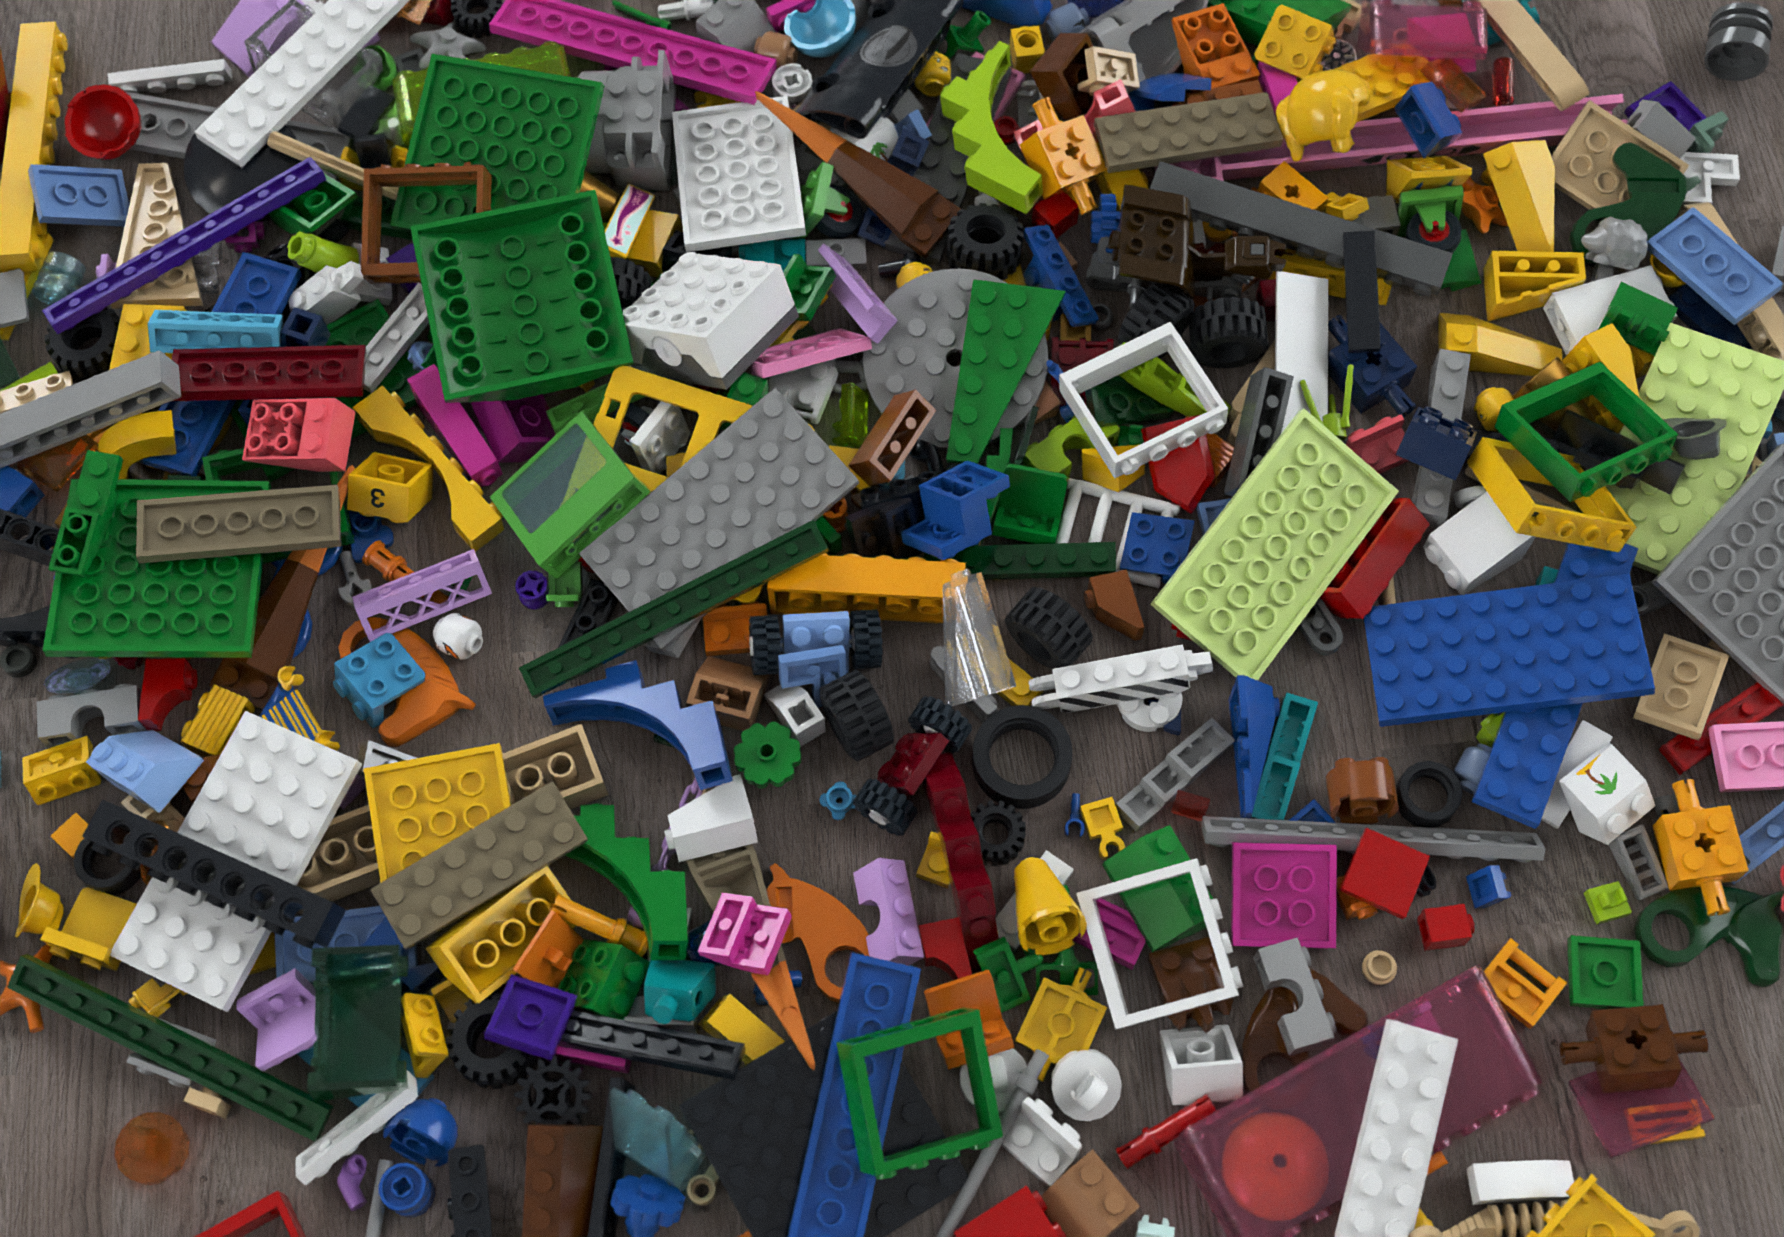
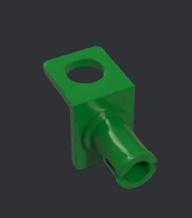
M977 10L964 27L951 25L945 38L948 48L944 55L950 59L958 49L971 52L976 51L982 54L984 48L978 36L990 25L989 17L984 12Z

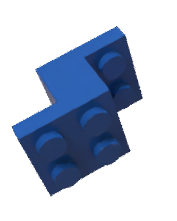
M965 461L920 484L919 489L925 520L901 532L903 544L941 560L951 559L961 550L977 545L980 540L992 534L986 499L995 498L998 496V493L1009 488V476L979 464Z

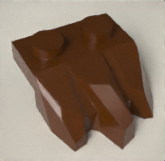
M1210 937L1148 954V962L1160 989L1159 997L1163 1005L1225 988ZM1233 998L1168 1015V1018L1178 1031L1186 1027L1187 1019L1192 1018L1196 1020L1205 1033H1208L1215 1027L1212 1011L1217 1010L1223 1015H1230Z

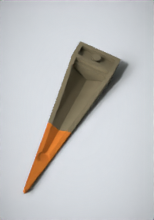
M752 844L684 861L695 889L712 915L722 892L750 896L754 898L758 905L770 906L757 854ZM780 945L769 976L749 973L809 1067L815 1070L814 1056L782 945Z

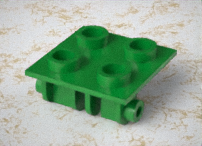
M1620 282L1598 329L1612 323L1627 344L1655 356L1661 342H1664L1669 334L1667 328L1672 322L1678 307Z

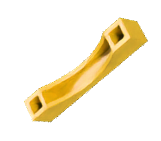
M382 385L352 407L357 420L376 442L392 444L406 449L422 458L426 463L433 464V469L445 483L449 492L451 520L455 531L471 549H474L475 552L504 530L501 519L503 515L493 502L488 504L482 497L484 495L483 490L473 479L468 481L462 475L464 470L454 457L448 459L442 451L445 449L434 435L428 437L423 431L425 426L418 416L414 413L409 415L403 409L405 403L395 391L390 394Z

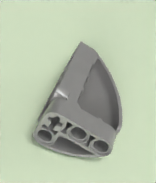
M1125 0L1092 20L1089 26L1078 33H1088L1095 47L1134 53L1136 56L1139 82L1154 76L1173 73L1179 67L1182 61L1171 20L1173 17L1207 8L1208 0Z

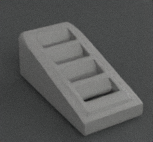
M1644 824L1630 826L1608 844L1637 900L1644 899L1669 888ZM1633 838L1635 844L1625 847L1624 841ZM1640 851L1642 856L1633 860L1630 859L1629 854ZM1647 864L1649 869L1636 873L1635 867ZM1653 875L1654 882L1641 886L1640 880Z

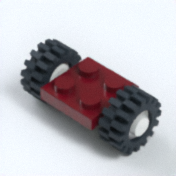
M927 696L922 697L908 719V723H910L911 728L916 729V733H907L897 742L895 753L889 761L881 766L877 774L878 778L874 780L868 779L853 800L856 810L860 811L863 817L869 818L872 824H877L880 829H886L890 834L894 833L896 836L904 835L918 813L917 807L913 806L914 803L907 800L905 795L915 794L943 750L957 753L972 731V725L968 723L969 720L966 717H962V713L958 710H953V706L945 705L940 699L936 701L932 696H929V698Z

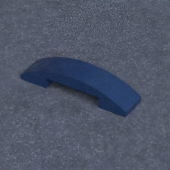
M902 129L887 162L914 176L930 141ZM867 207L857 236L884 248L886 244L883 242L888 240L891 230Z

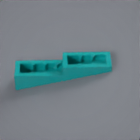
M1287 692L1284 695L1280 714L1277 718L1264 763L1251 818L1284 820L1317 709V701Z

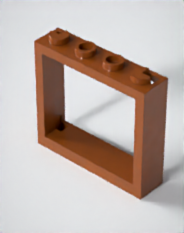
M466 162L463 166L435 163L434 167L405 164L404 168H393L392 166L381 164V168L364 169L361 273L363 278L370 284L421 283L417 262L380 263L382 187L477 184L476 213L491 210L492 175L484 165H473L471 162Z

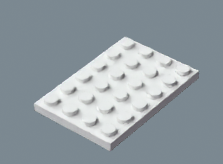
M788 95L771 98L789 108ZM757 100L755 106L749 103L738 102L672 112L686 252L806 235L793 132L770 110Z

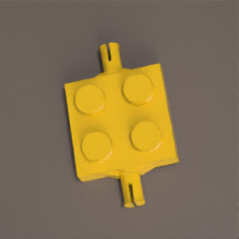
M1078 968L1079 970L1071 986L1060 985L1045 977L1043 978L1015 1039L1016 1043L1031 1049L1034 1053L1036 1049H1039L1049 1055L1037 1079L1041 1082H1044L1051 1063L1057 1064L1062 1057L1071 1051L1089 1050L1108 1008L1092 1000L1084 992L1092 973L1087 970L1082 982H1080L1085 971L1083 968Z

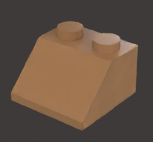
M1093 1149L1041 1195L1048 1208L1044 1213L1052 1223L1056 1221L1060 1225L1066 1237H1108L1140 1208L1139 1204Z

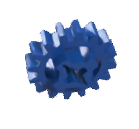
M1100 194L1098 211H1091L1090 242L1097 243V251L1099 240L1102 237H1110L1111 231H1116L1120 223V211H1116L1115 194ZM1106 248V252L1112 254L1113 249Z

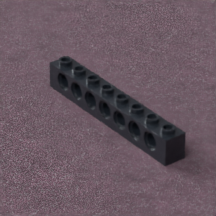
M103 799L82 837L94 842L91 847L92 850L109 858L115 852L121 855L119 862L136 870H139L141 865L150 868L147 875L164 883H167L169 878L179 881L176 888L193 896L198 891L207 894L206 902L221 909H224L226 904L236 907L233 914L252 923L255 917L265 920L263 927L282 936L284 931L287 930L295 934L292 941L309 949H312L314 944L327 949L346 912L344 908L334 902ZM130 832L128 840L123 843L124 837ZM158 845L157 852L151 856L153 848ZM187 857L186 864L179 869L181 861ZM216 870L214 878L207 882L209 874ZM242 883H245L242 893L236 896L237 888ZM271 896H274L272 905L265 909L266 901ZM303 909L302 918L294 923L295 914Z

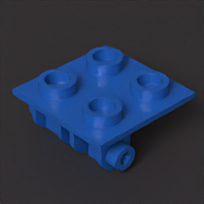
M1132 512L1120 570L1127 569V571L1160 575L1162 582L1166 584L1188 556L1195 521Z

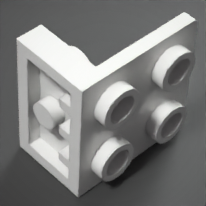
M1027 1096L1002 1146L1042 1183L1050 1188L1075 1161L1083 1145L1078 1141L1081 1138L1080 1135L1070 1125L1064 1123L1061 1126L1051 1117L1053 1111L1038 1098L1033 1101Z

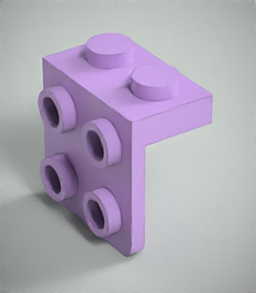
M296 968L237 999L236 1010L258 1029L255 1066L260 1071L277 1066L300 1051L309 1049L319 1038L321 993Z

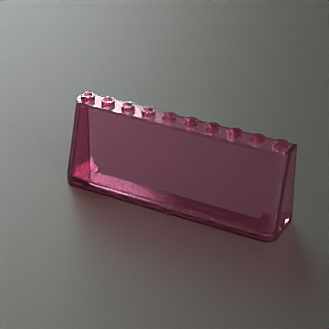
M1479 964L1203 1118L1178 1135L1173 1144L1228 1237H1294L1302 1232L1300 1224L1310 1218L1314 1224L1333 1214L1329 1207L1340 1201L1343 1202L1386 1019L1458 1039L1432 1149L1434 1154L1452 1145L1450 1137L1461 1132L1463 1137H1466L1481 1128L1482 1125L1479 1120L1490 1115L1495 1120L1512 1110L1509 1103L1519 1098L1524 1103L1541 1093L1538 1086L1543 1082L1487 975Z

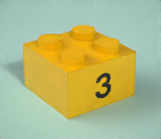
M373 452L348 475L347 510L359 512L360 515L366 517L379 516L388 518L394 523H408L432 499L433 464Z

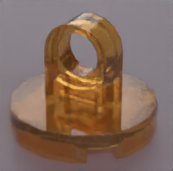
M161 1112L143 1113L131 1119L121 1129L115 1142L114 1157L119 1170L128 1179L143 1185L161 1184L165 1182L164 1179L169 1178L174 1172L178 1173L183 1167L189 1154V1138L183 1126L174 1117Z

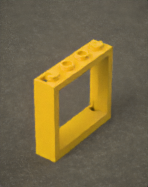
M1482 437L1467 461L1469 467L1516 533L1620 552L1637 528L1605 486L1596 490L1588 497L1583 496L1574 500L1583 513L1535 504L1518 479L1549 486L1553 485L1510 442ZM1559 453L1579 473L1584 472L1580 464L1573 461L1575 456ZM1534 512H1538L1536 517L1532 516Z

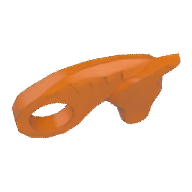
M367 618L372 630L383 627L388 622V620L383 618ZM360 620L353 623L343 632L338 646L341 659L354 652L358 642L367 636ZM409 628L392 633V635L425 672V681L398 697L392 714L379 725L378 732L383 742L392 747L401 746L441 724L455 714L459 708L473 710L476 706L475 702L459 692L449 667L435 649Z
M774 863L770 866L773 881L766 889L770 906L786 908L792 915L781 944L798 939L801 940L812 967L817 989L830 1001L840 1002L843 988L834 985L827 978L825 973L826 963L837 951L845 949L854 950L861 955L869 956L866 937L869 934L861 921L835 897L816 886L790 878L779 865Z

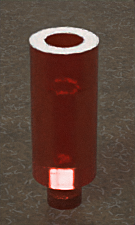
M1501 57L1493 62V104L1497 107L1513 105L1515 101V62L1509 57Z

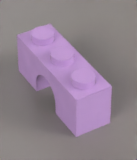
M878 858L855 871L853 875L859 905L878 906L880 910L878 928L874 933L866 937L869 957L908 966L924 958L905 861Z

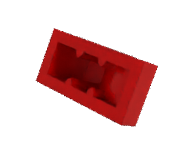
M185 658L146 659L138 721L146 730L161 731L164 720L169 712L179 703L191 701L192 689L197 687L198 676L196 670L192 668Z
M958 917L918 926L925 967H938L949 974L953 980L972 975Z

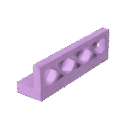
M823 243L818 251L836 274L830 288L831 292L866 335L878 344L898 320L852 265Z
M472 549L353 596L352 599L357 615L371 642L386 633H395L488 596L492 592L475 550ZM478 575L482 585L481 588L471 592L460 589L464 579ZM444 589L451 592L446 602L438 604L429 601L436 590ZM408 601L421 604L417 613L410 616L401 614L399 611L402 604ZM378 613L390 616L385 626L372 630L367 619Z

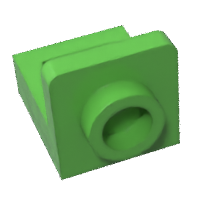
M575 562L558 579L548 573L549 594L546 595V601H555V607H574V601L582 599V562Z

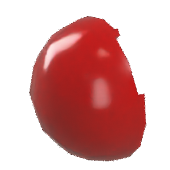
M106 84L89 86L77 93L67 105L68 110L64 120L65 136L70 145L84 156L103 161L117 158L127 152L140 136L142 128L140 112L131 96L119 87Z

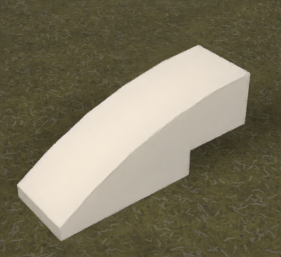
M1584 720L1580 722L1570 738L1543 813L1542 821L1556 829L1560 827L1570 808L1559 781L1607 742L1610 743L1613 736Z
M1570 1161L1492 1162L1472 1164L1466 1168L1473 1205L1502 1202L1511 1204L1571 1198L1565 1193L1574 1183Z

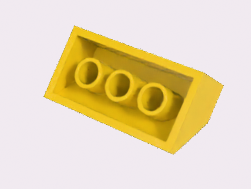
M546 866L475 909L425 949L443 975L471 1000L479 1004L508 981L511 974H516L513 968L549 915L550 906L555 902L554 898L557 893L569 900L571 899L550 868ZM564 920L572 929L576 926Z

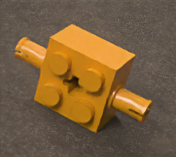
M1050 97L1038 100L1032 104V107L1043 129L1034 133L1020 144L1029 167L1042 175V196L1044 199L1065 191H1071L1080 214H1087L1098 208L1087 183L1107 171L1103 157L1084 115L1065 122L1059 121L1051 104Z
M1687 779V783L1684 780L1677 781L1672 784V788L1674 789L1680 812L1661 815L1652 826L1669 891L1701 887L1707 916H1715L1716 912L1717 915L1730 912V908L1727 904L1722 883L1738 881L1749 871L1731 806L1726 805L1706 809L1700 807L1694 780Z

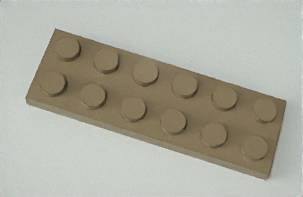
M1267 92L1097 117L1094 120V129L1108 173L1158 166L1160 161L1172 164L1281 147L1283 143V137Z
M338 485L137 500L136 558L139 563L341 547L340 491Z
M552 781L370 890L404 949L408 950L588 842V839Z

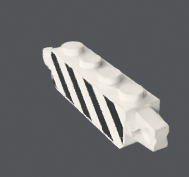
M1182 644L1052 669L1053 674L1030 679L1029 689L1033 692L1056 689V693L1036 696V698L1032 699V706L1042 710L1060 707L1061 712L1070 713L1119 704V702L1183 692L1190 688V681L1198 679L1197 675L1213 671L1210 651L1192 654V650H1184Z

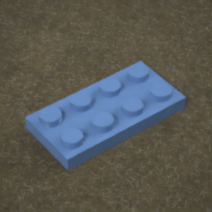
M1694 207L1647 241V250L1733 325L1737 324L1782 289L1783 282Z
M373 906L346 910L327 949L317 944H314L312 949L292 941L295 934L287 930L284 931L282 936L275 933L276 978L295 968L312 985L376 977L352 958L386 917L381 907ZM302 916L294 917V923L299 921ZM417 944L405 950L386 975L398 974L418 966Z

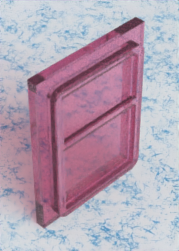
M1681 1061L1682 1070L1672 1088L1602 1094L1597 1071L1569 1080L1568 1085L1610 1159L1714 1120L1715 1117Z

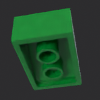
M324 174L327 180L318 184L316 188L304 192L292 199L287 205L280 206L268 214L274 224L290 234H297L299 231L312 233L358 196L353 190Z

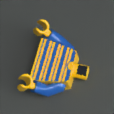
M295 666L282 667L277 676L279 683L259 717L338 751L340 748L339 742L330 741L331 737L336 733L321 729L298 689L294 690L293 686L301 685L304 677L302 674H294L292 676Z

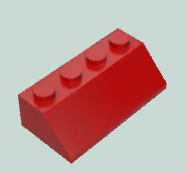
M1394 498L1320 596L1331 613L1340 618L1363 619L1371 611L1372 605L1381 592L1388 587L1389 581L1396 571L1403 566L1406 557L1413 547L1420 542L1423 533L1430 524L1409 498Z

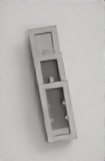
M1210 718L1168 753L1164 761L1144 776L1134 789L1115 804L1118 814L1135 832L1139 831L1209 768L1235 742V739L1213 718Z

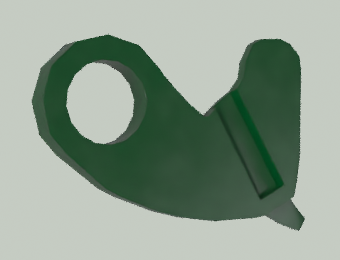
M1631 142L1620 145L1612 157V162L1626 178L1630 199L1585 212L1573 224L1569 240L1572 252H1583L1585 265L1595 267L1597 262L1585 259L1586 254L1590 251L1581 243V238L1585 235L1589 223L1602 221L1608 217L1620 220H1634L1637 224H1641L1642 229L1648 234V241L1673 222L1687 192L1701 181L1698 175L1686 178L1685 175L1672 165Z
M1723 886L1730 912L1722 915H1717L1716 912L1715 916H1707L1701 887L1685 888L1667 893L1653 901L1639 913L1634 926L1636 941H1640L1641 951L1649 960L1665 967L1684 966L1713 943L1725 939L1728 944L1731 943L1740 952L1749 982L1753 985L1768 987L1779 980L1783 926L1778 907L1781 906L1784 891L1762 896L1734 887ZM1661 914L1673 915L1686 925L1689 932V943L1686 949L1680 951L1668 950L1655 940L1652 933V922L1655 916Z

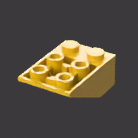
M1612 323L1585 335L1562 360L1570 375L1601 362L1639 397L1630 347ZM1593 395L1584 399L1598 424L1616 433L1622 430L1624 424Z

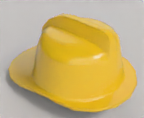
M37 863L33 864L22 888L19 905V924L15 938L19 937L21 932L43 934L46 927L58 930L64 914L60 895L40 882V866Z

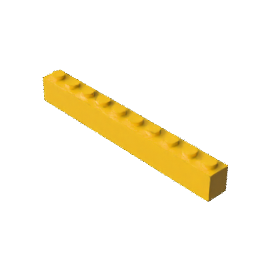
M56 22L20 24L0 183V271L2 273L15 269H21L23 272L39 271L40 259L44 258L42 240L43 234L47 233V223H39L28 169L31 164L51 165V163L55 162L53 143L58 137L56 118L60 117L58 99L59 95L63 93L61 73L65 72L63 55L64 51H67L68 48L66 36L60 32Z

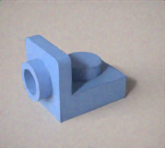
M918 109L894 124L898 137L902 129L925 140L932 136Z

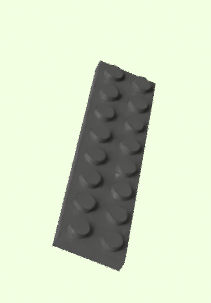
M957 53L951 67V82L956 76L967 80L969 73L972 70H976L983 60ZM1012 68L1007 70L995 93L991 113L993 121L1010 80ZM939 98L928 126L932 136L927 139L930 142L913 177L937 189L940 195L961 208L969 189L964 169L969 156L955 150L952 129L956 121L943 116ZM892 231L888 240L883 242L886 244L883 249L902 255L911 251L915 252L905 245ZM948 233L926 259L920 255V260L940 266L947 247Z

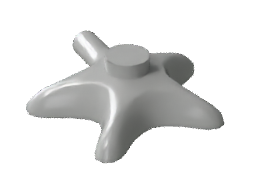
M449 23L440 30L414 33L409 38L411 42L425 46L428 49L419 62L421 69H428L431 54L467 59L464 55L483 52L486 50V46L477 39L457 33V27L454 23Z

